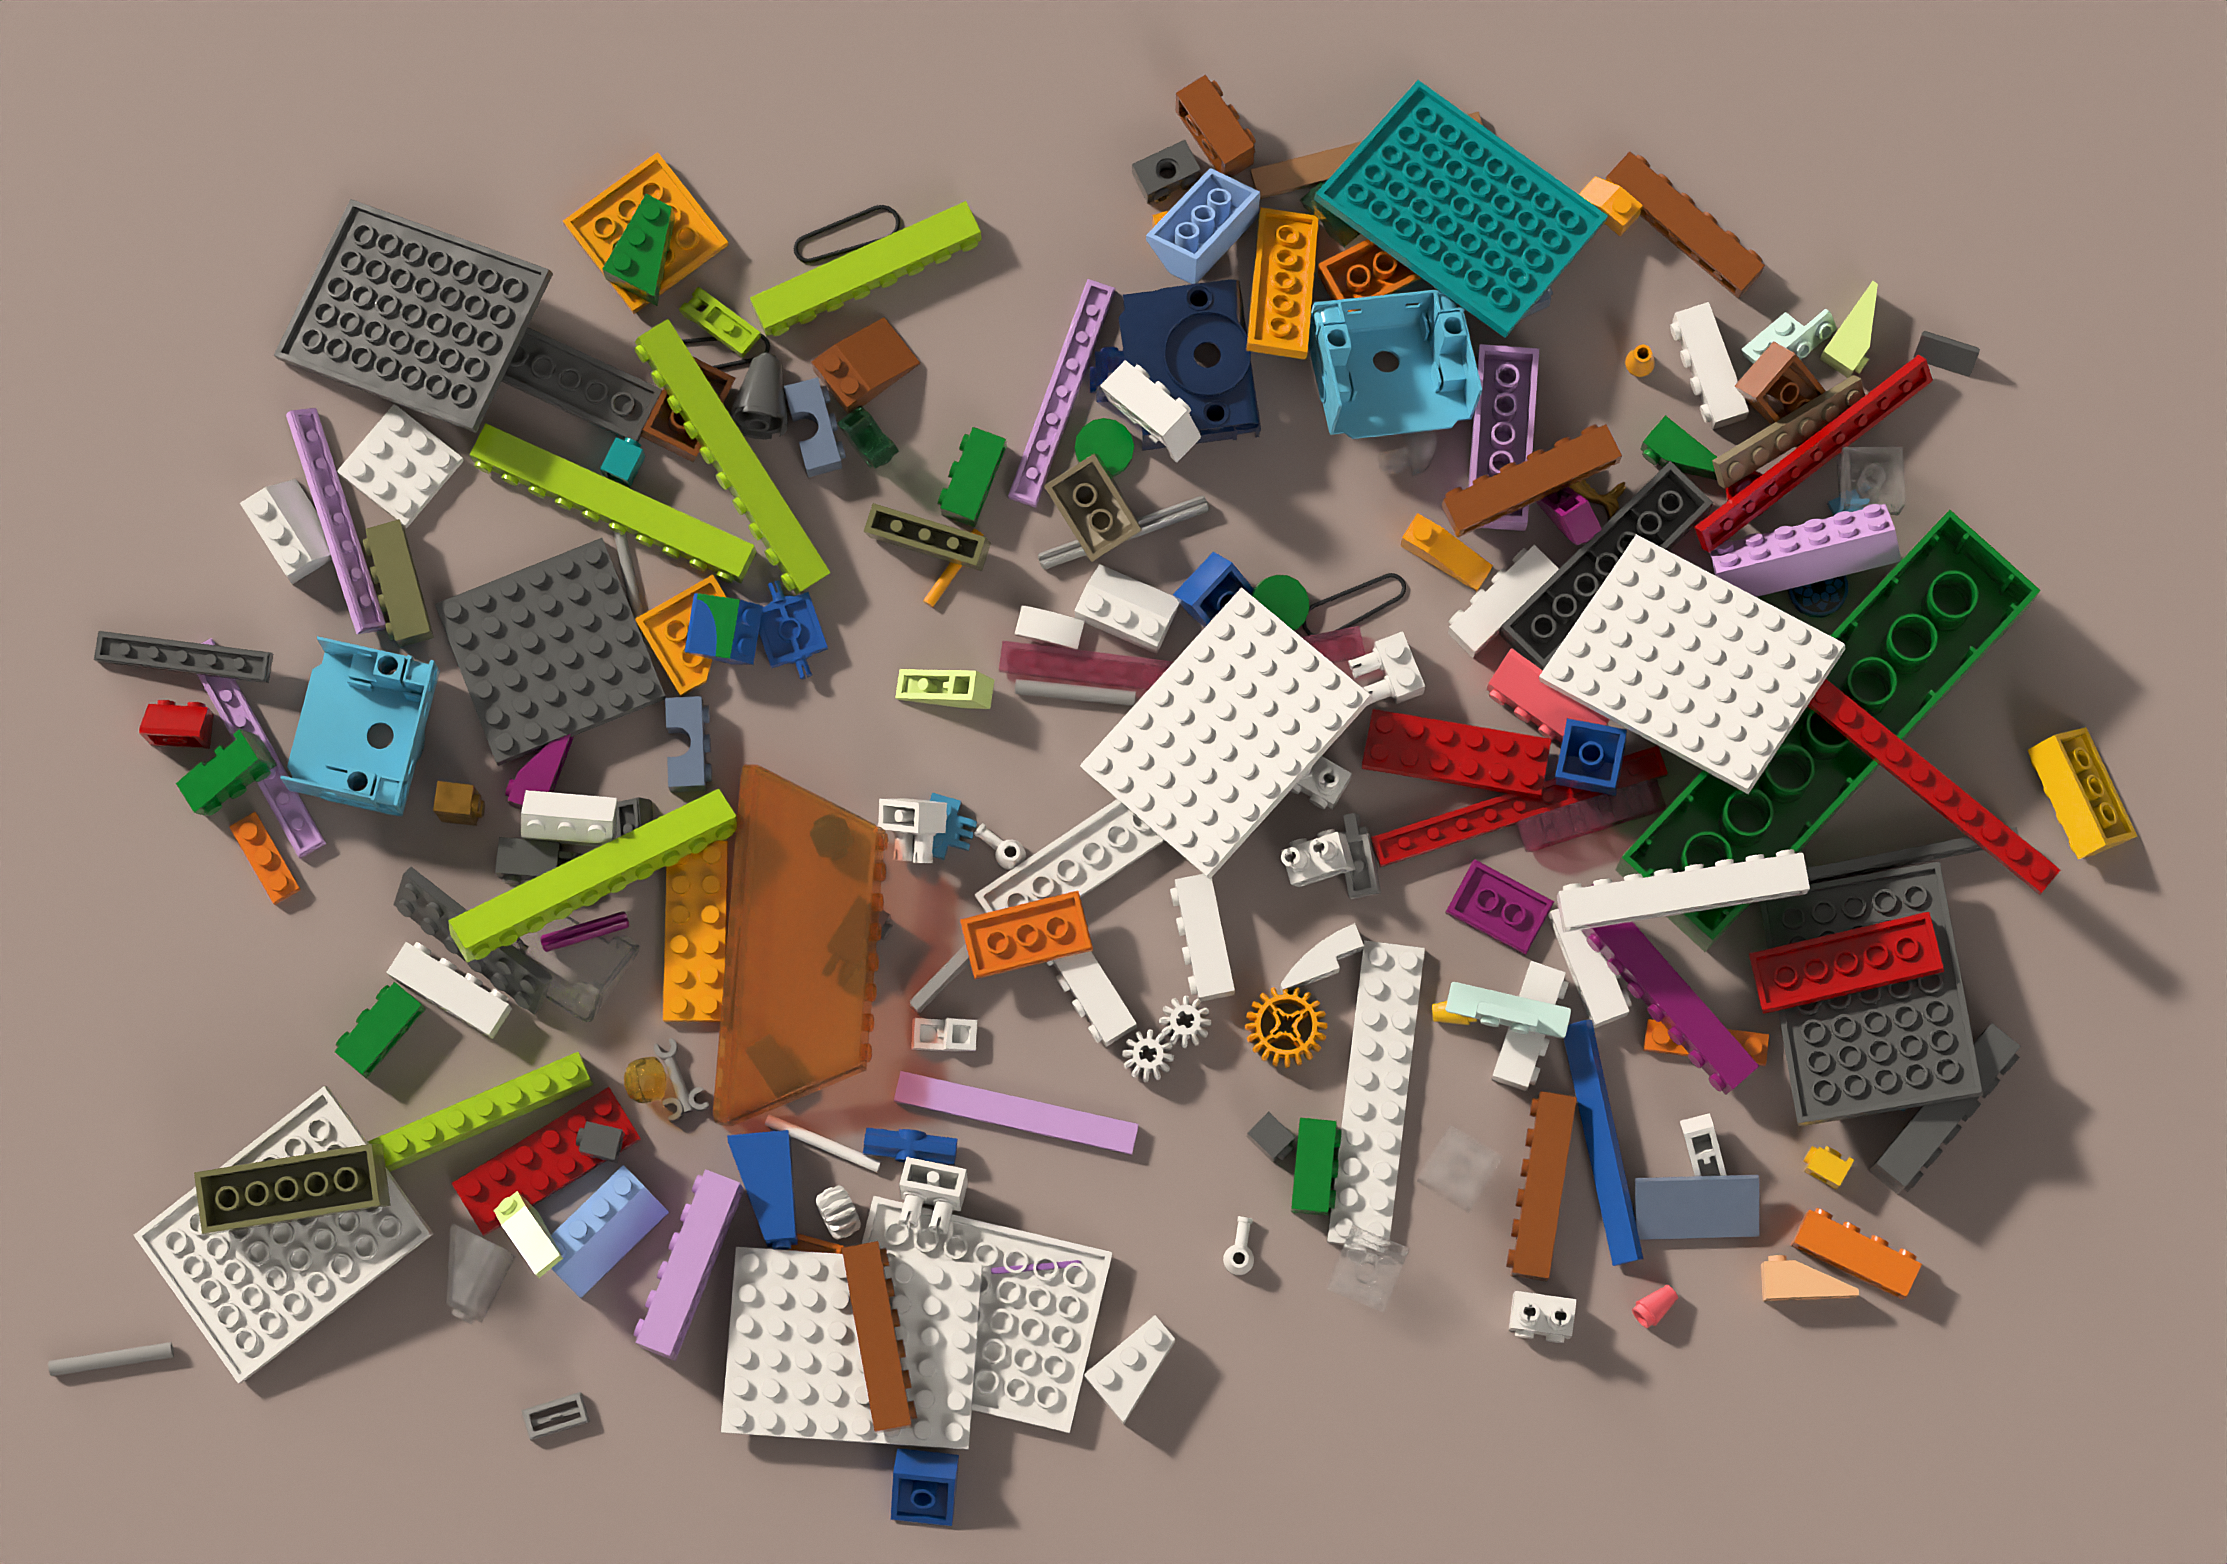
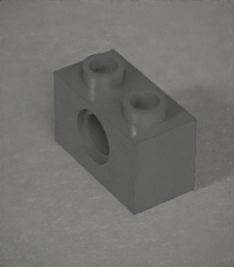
M1182 140L1132 164V174L1147 204L1154 200L1156 203L1162 202L1171 196V192L1180 188L1182 190L1190 189L1201 178V169L1186 140ZM1165 169H1170L1175 172V176L1165 179L1160 176V173Z

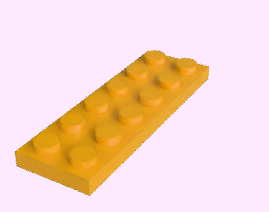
M1260 207L1246 351L1306 360L1319 216Z
M715 841L707 845L701 852L690 853L682 857L676 864L666 867L664 1022H725L728 841Z

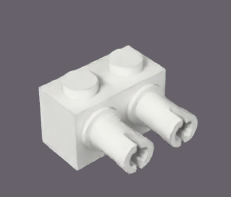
M1403 631L1376 641L1372 653L1348 661L1355 679L1377 669L1383 672L1384 680L1362 687L1373 698L1369 704L1390 696L1394 699L1395 704H1399L1424 694L1425 684Z
M1321 756L1290 791L1295 794H1299L1301 791L1311 797L1309 801L1321 809H1325L1327 806L1333 810L1350 782L1352 773Z
M908 798L879 799L878 829L892 830V833H895L893 860L933 863V836H936V833H946L947 803ZM913 836H914V841H915V843H914V857H913V851H912V850H913Z
M1329 829L1318 833V838L1307 841L1306 838L1290 842L1289 848L1281 850V860L1286 866L1290 884L1302 887L1355 870L1346 835L1335 832V829Z
M907 1157L899 1184L901 1199L905 1200L898 1221L899 1224L907 1227L909 1221L910 1228H917L922 1205H932L935 1207L928 1229L931 1232L937 1233L939 1227L940 1234H947L952 1210L961 1211L968 1185L967 1169Z
M1515 1291L1513 1293L1509 1331H1515V1336L1520 1338L1533 1339L1534 1334L1545 1335L1546 1341L1564 1343L1565 1338L1570 1339L1572 1337L1577 1299Z

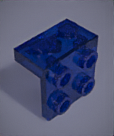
M1104 347L1101 351H1095V367H1090L1089 378L1090 393H1096V402H1108L1100 385L1108 378V373H1113L1125 361L1123 350L1119 351L1117 347Z

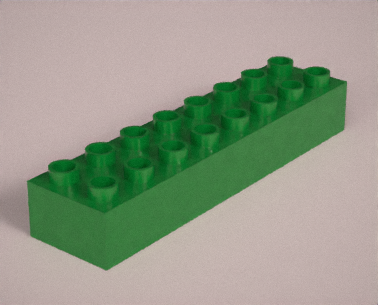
M1949 509L1830 635L1843 642L1845 650L1826 679L1904 741L2031 606L2041 590ZM1807 706L1749 794L1703 770L1622 855L1615 870L1623 878L1632 874H1642V877L1645 878L1655 876L1654 872L1663 869H1673V873L1683 872L1685 867L1695 864H1703V868L1715 867V862L1726 859H1733L1734 863L1746 862V857L1763 854L1765 859L1776 857L1777 852L1793 849L1795 854H1797L1880 765ZM1751 903L1666 917L1706 952Z

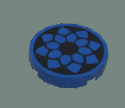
M1846 575L1788 589V595L1800 613L1809 617L1823 618L1842 607L1848 595V580Z

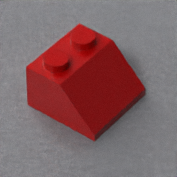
M158 700L157 704H148L139 733L150 745L210 749L214 713L206 707V704L201 702H188L187 706H178L174 701Z

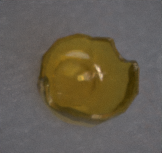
M653 1056L635 1059L628 1064L624 1073V1088L629 1098L641 1104L651 1103L663 1098L666 1090V1073L658 1058Z

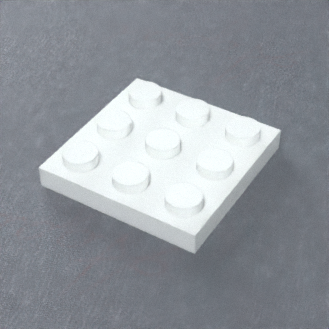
M394 404L337 470V473L395 520L400 519L403 526L407 528L462 464L464 459Z

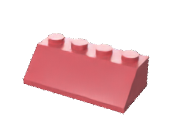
M1512 648L1488 683L1487 690L1490 692V698L1500 705L1506 703L1515 710L1513 713L1525 723L1533 722L1540 727L1538 731L1545 738L1552 740L1555 738L1560 743L1563 741L1567 718L1608 726L1610 721L1605 716L1540 682L1539 676L1543 670Z

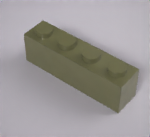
M874 503L864 528V532L870 538L978 571L983 570L991 542L986 537Z
M398 519L366 528L367 538L363 539V545L367 557L372 556L375 566L370 567L375 585L380 583L382 594L378 595V600L382 612H388L390 622L385 623L390 641L395 640L399 648L434 638L405 528L401 520Z

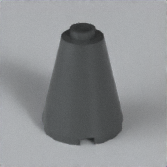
M762 353L753 358L729 413L743 436L767 440L772 439V434L780 432V437L787 431L788 419L782 363L773 354Z

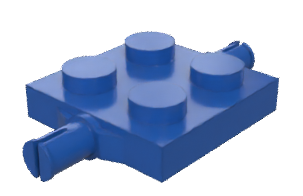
M774 581L777 593L771 582L768 584L773 601L763 607L759 634L771 669L787 663H795L800 679H806L802 667H804L807 678L812 676L807 659L816 653L828 650L809 592L797 596H784L780 581Z

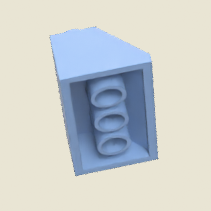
M1210 168L1146 235V241L1170 274L1188 283L1197 284L1258 218L1260 191Z
M623 1165L551 1235L563 1257L551 1269L582 1298L669 1212Z

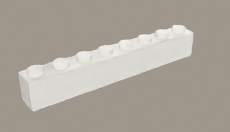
M1790 849L1779 851L1776 853V857L1765 859L1763 854L1748 856L1746 857V862L1734 863L1733 859H1726L1715 862V867L1703 868V864L1690 865L1685 867V871L1673 873V869H1663L1654 872L1655 876L1643 878L1642 874H1632L1625 876L1624 881L1612 883L1610 878L1600 879L1593 882L1594 886L1582 887L1581 883L1563 886V891L1558 892L1557 901L1564 933L1807 894L1810 886L1804 854H1795V851Z

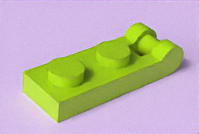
M700 287L694 290L691 300L688 303L684 302L678 309L685 318L696 323L741 358L761 338L760 331ZM701 305L707 306L702 313L698 311Z

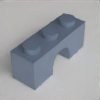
M817 377L784 386L793 422L808 419L818 425V431L814 437L799 442L808 478L842 469L841 459L846 458L842 441L836 442L833 431L838 430L834 413L828 414L826 403L831 402L827 385L820 386L819 378Z
M701 696L665 698L666 728L668 733H682L691 739L690 748L685 754L678 757H667L669 790L671 793L707 791V782H712L711 764H706V752H711L710 734H705V723H710L709 705H704Z

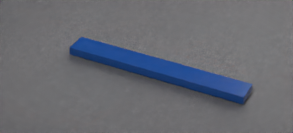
M1583 1020L1568 1025L1564 1043L1613 1266H1619L1644 1258L1592 1020Z

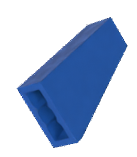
M789 1130L727 1135L730 1150L767 1247H773L776 1250L791 1249V1245H798L792 1148Z

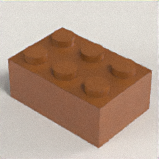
M1205 74L1176 92V113L1214 169L1232 178L1254 164V153L1256 152L1254 144L1256 140L1248 128L1243 129L1237 121L1240 117L1233 105H1226L1222 99L1223 92L1215 80L1211 82Z
M693 357L721 402L724 403L736 378ZM663 388L640 436L694 463L701 445L696 438L691 439L683 426L686 423L680 412L676 414L671 409L667 401L669 395Z

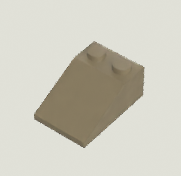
M1098 453L1091 455L1044 485L1091 562L1142 531L1131 508Z

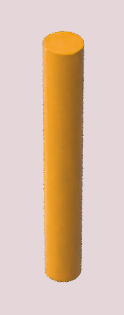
M975 528L971 531V533L983 536V534ZM950 562L923 602L933 608L962 565Z

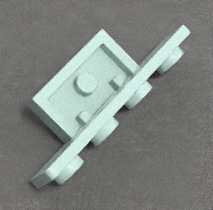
M1824 309L1805 326L1785 312L1744 346L1741 351L1743 356L1754 364L1774 341L1794 352L1801 360L1821 342L1829 338L1836 331L1837 327L1831 312L1827 309Z
M1458 982L1451 983L1445 1008L1446 1012L1481 1020L1480 1023L1487 1026L1498 1027L1501 1024L1510 1026V1030L1518 1033L1528 1034L1529 1031L1558 1038H1565L1571 1009Z

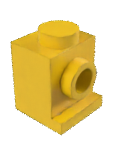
M1811 1146L1803 1162L1808 1164L1804 1172L1836 1190L1844 1180L1854 1159L1848 1157L1844 1161L1840 1159L1841 1153L1828 1146L1825 1149Z

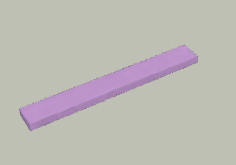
M1087 279L1008 494V499L1037 508L1116 288Z
M308 408L289 411L286 417L356 634L383 631L386 628V622L317 409Z
M210 638V639H208L207 641L201 643V644L216 645L212 638ZM198 675L233 740H236L233 734L239 729L259 735L277 763V766L270 770L272 773L257 783L297 856L301 859L326 845L298 792L289 791L280 779L281 776H289L236 680Z
M900 1071L894 1096V1102L1129 1155L1133 1154L1139 1124L903 1071Z

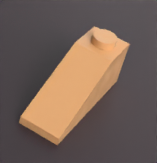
M1786 1255L1768 1256V1261H1764L1761 1264L1763 1301L1847 1299L1859 1296L1858 1288L1796 1260H1787Z

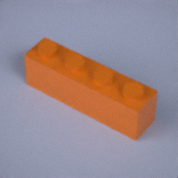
M1816 1208L1815 1212L1809 1209L1806 1212L1791 1244L1792 1247L1903 1300L1907 1297L1922 1263L1916 1261V1255L1904 1249H1900L1897 1252L1887 1247L1889 1242L1875 1235H1872L1870 1239L1860 1234L1861 1229L1851 1223L1844 1222L1841 1225L1831 1220L1833 1215L1822 1209Z

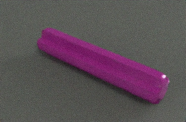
M621 911L544 934L540 937L541 945L545 952H549L629 927V920L627 914Z

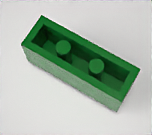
M972 427L970 435L964 434L959 450L963 451L959 462H953L948 475L949 478H952L948 489H942L937 504L941 506L942 516L972 527L976 526L1007 448L1005 438Z
M395 982L391 986L386 985L380 990L376 996L378 1001L371 1009L366 1008L356 1019V1023H358L350 1033L348 1031L345 1032L336 1042L338 1048L334 1052L366 1079L426 1010L421 1003Z
M1300 1117L1291 1212L1328 1216L1329 1208L1335 1209L1336 1190L1330 1189L1331 1178L1338 1177L1339 1160L1333 1159L1334 1147L1340 1148L1342 1129H1336L1337 1121Z

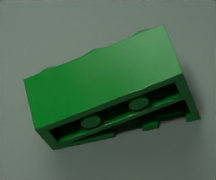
M645 194L602 268L606 280L658 306L659 292L675 221V215L671 206Z
M241 729L237 730L233 734L236 738L234 742L226 748L223 745L217 747L214 750L215 757L206 763L204 761L200 762L176 782V785L194 813L203 816L215 814L223 807L221 805L229 798L235 799L247 791L246 786L254 781H262L272 773L270 770L277 766V763L259 735Z

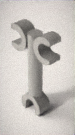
M671 1038L669 1039L671 1044L669 1052H661L658 1044H654V1051L660 1059L664 1060L677 1099L667 1098L662 1102L664 1107L669 1105L677 1106V1112L668 1116L670 1122H675L685 1113H689L694 1109L705 1111L710 1106L708 1102L703 1104L695 1103V1097L704 1093L703 1087L694 1088L690 1094L688 1093L675 1057L678 1046L675 1040Z

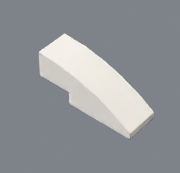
M1355 923L1335 932L1308 951L1281 982L1280 990L1282 994L1285 988H1289V992L1294 990L1295 987H1302L1339 973L1340 967L1337 960L1363 951L1364 945Z

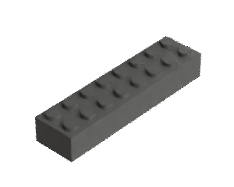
M1670 461L1602 527L1601 531L1584 544L1501 625L1499 635L1520 655L1541 670H1544L1636 534L1670 551L1710 512L1713 502Z

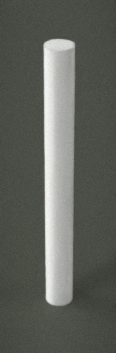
M769 1114L766 1119L765 1126L777 1131L789 1130V1134L793 1138L876 1173L880 1168L882 1162L880 1160L864 1155L861 1152Z

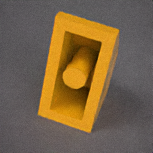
M1596 176L1579 193L1580 196L1608 215L1604 224L1620 237L1640 216L1643 206L1621 186Z

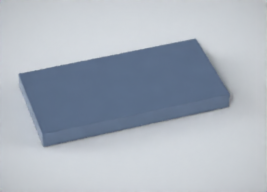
M1759 1176L1635 1178V1221L1639 1239L1759 1236Z

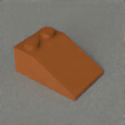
M885 317L839 341L811 361L815 374L824 385H827L829 392L848 416H851L920 365L918 359Z
M1774 341L1735 385L1746 401L1771 425L1826 392L1794 352ZM1802 442V443H1800L1799 445L1795 446V448H1798V447H1799L1800 445H1802L1804 442Z

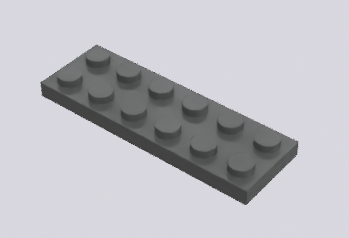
M527 327L501 381L624 439L628 437L639 442L641 432L662 392V389L529 327Z
M410 867L403 873L393 905L397 907L403 916L410 917L420 925L426 934L433 935L443 943L449 952L457 954L466 961L450 935L448 920L468 910L413 867ZM513 945L501 946L491 951L483 959H474L468 962L472 970L484 975L495 988L507 993L521 1008L527 1009L535 1015L542 1007L553 977Z

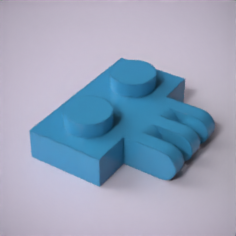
M932 793L930 801L947 803L946 833H936V836H933V857L945 860L949 846L969 851L970 844L959 840L960 837L966 839L973 838L974 833L964 830L963 826L976 828L977 821L958 816L962 804L960 800Z

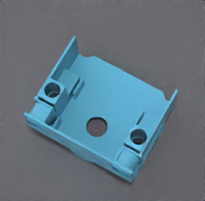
M1438 289L1314 302L1310 317L1308 348L1320 400L1324 407L1329 434L1345 433L1352 439L1450 429L1457 421L1471 420L1482 393V386L1464 316V308H1458L1456 302ZM1419 303L1418 305L1406 306V304ZM1361 309V311L1348 312V310ZM1381 351L1390 352L1397 357L1399 366L1392 372H1382L1375 367L1373 357Z
M317 636V640L325 652L322 664L312 669L287 765L292 778L281 776L280 779L289 791L385 814L403 816L415 766L424 750L425 727L440 671L434 660H430L429 664L414 661L411 655L404 656ZM396 670L393 674L387 675L390 671ZM383 723L392 728L394 738L388 747L376 749L368 743L367 734L372 726ZM367 785L363 790L357 791L360 786Z

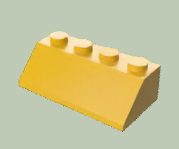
M2086 727L2053 735L2027 750L2031 758V764L2044 785V792L2051 800L2056 811L2057 820L2063 826L2069 839L2070 848L2078 859L2096 855L2137 837Z

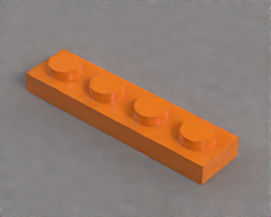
M1647 1019L1643 1051L1688 1056L1689 1054L1682 1045H1677L1668 1035L1669 1030L1661 1021L1657 1022L1656 1020ZM1727 1029L1758 1065H1766L1769 1034Z

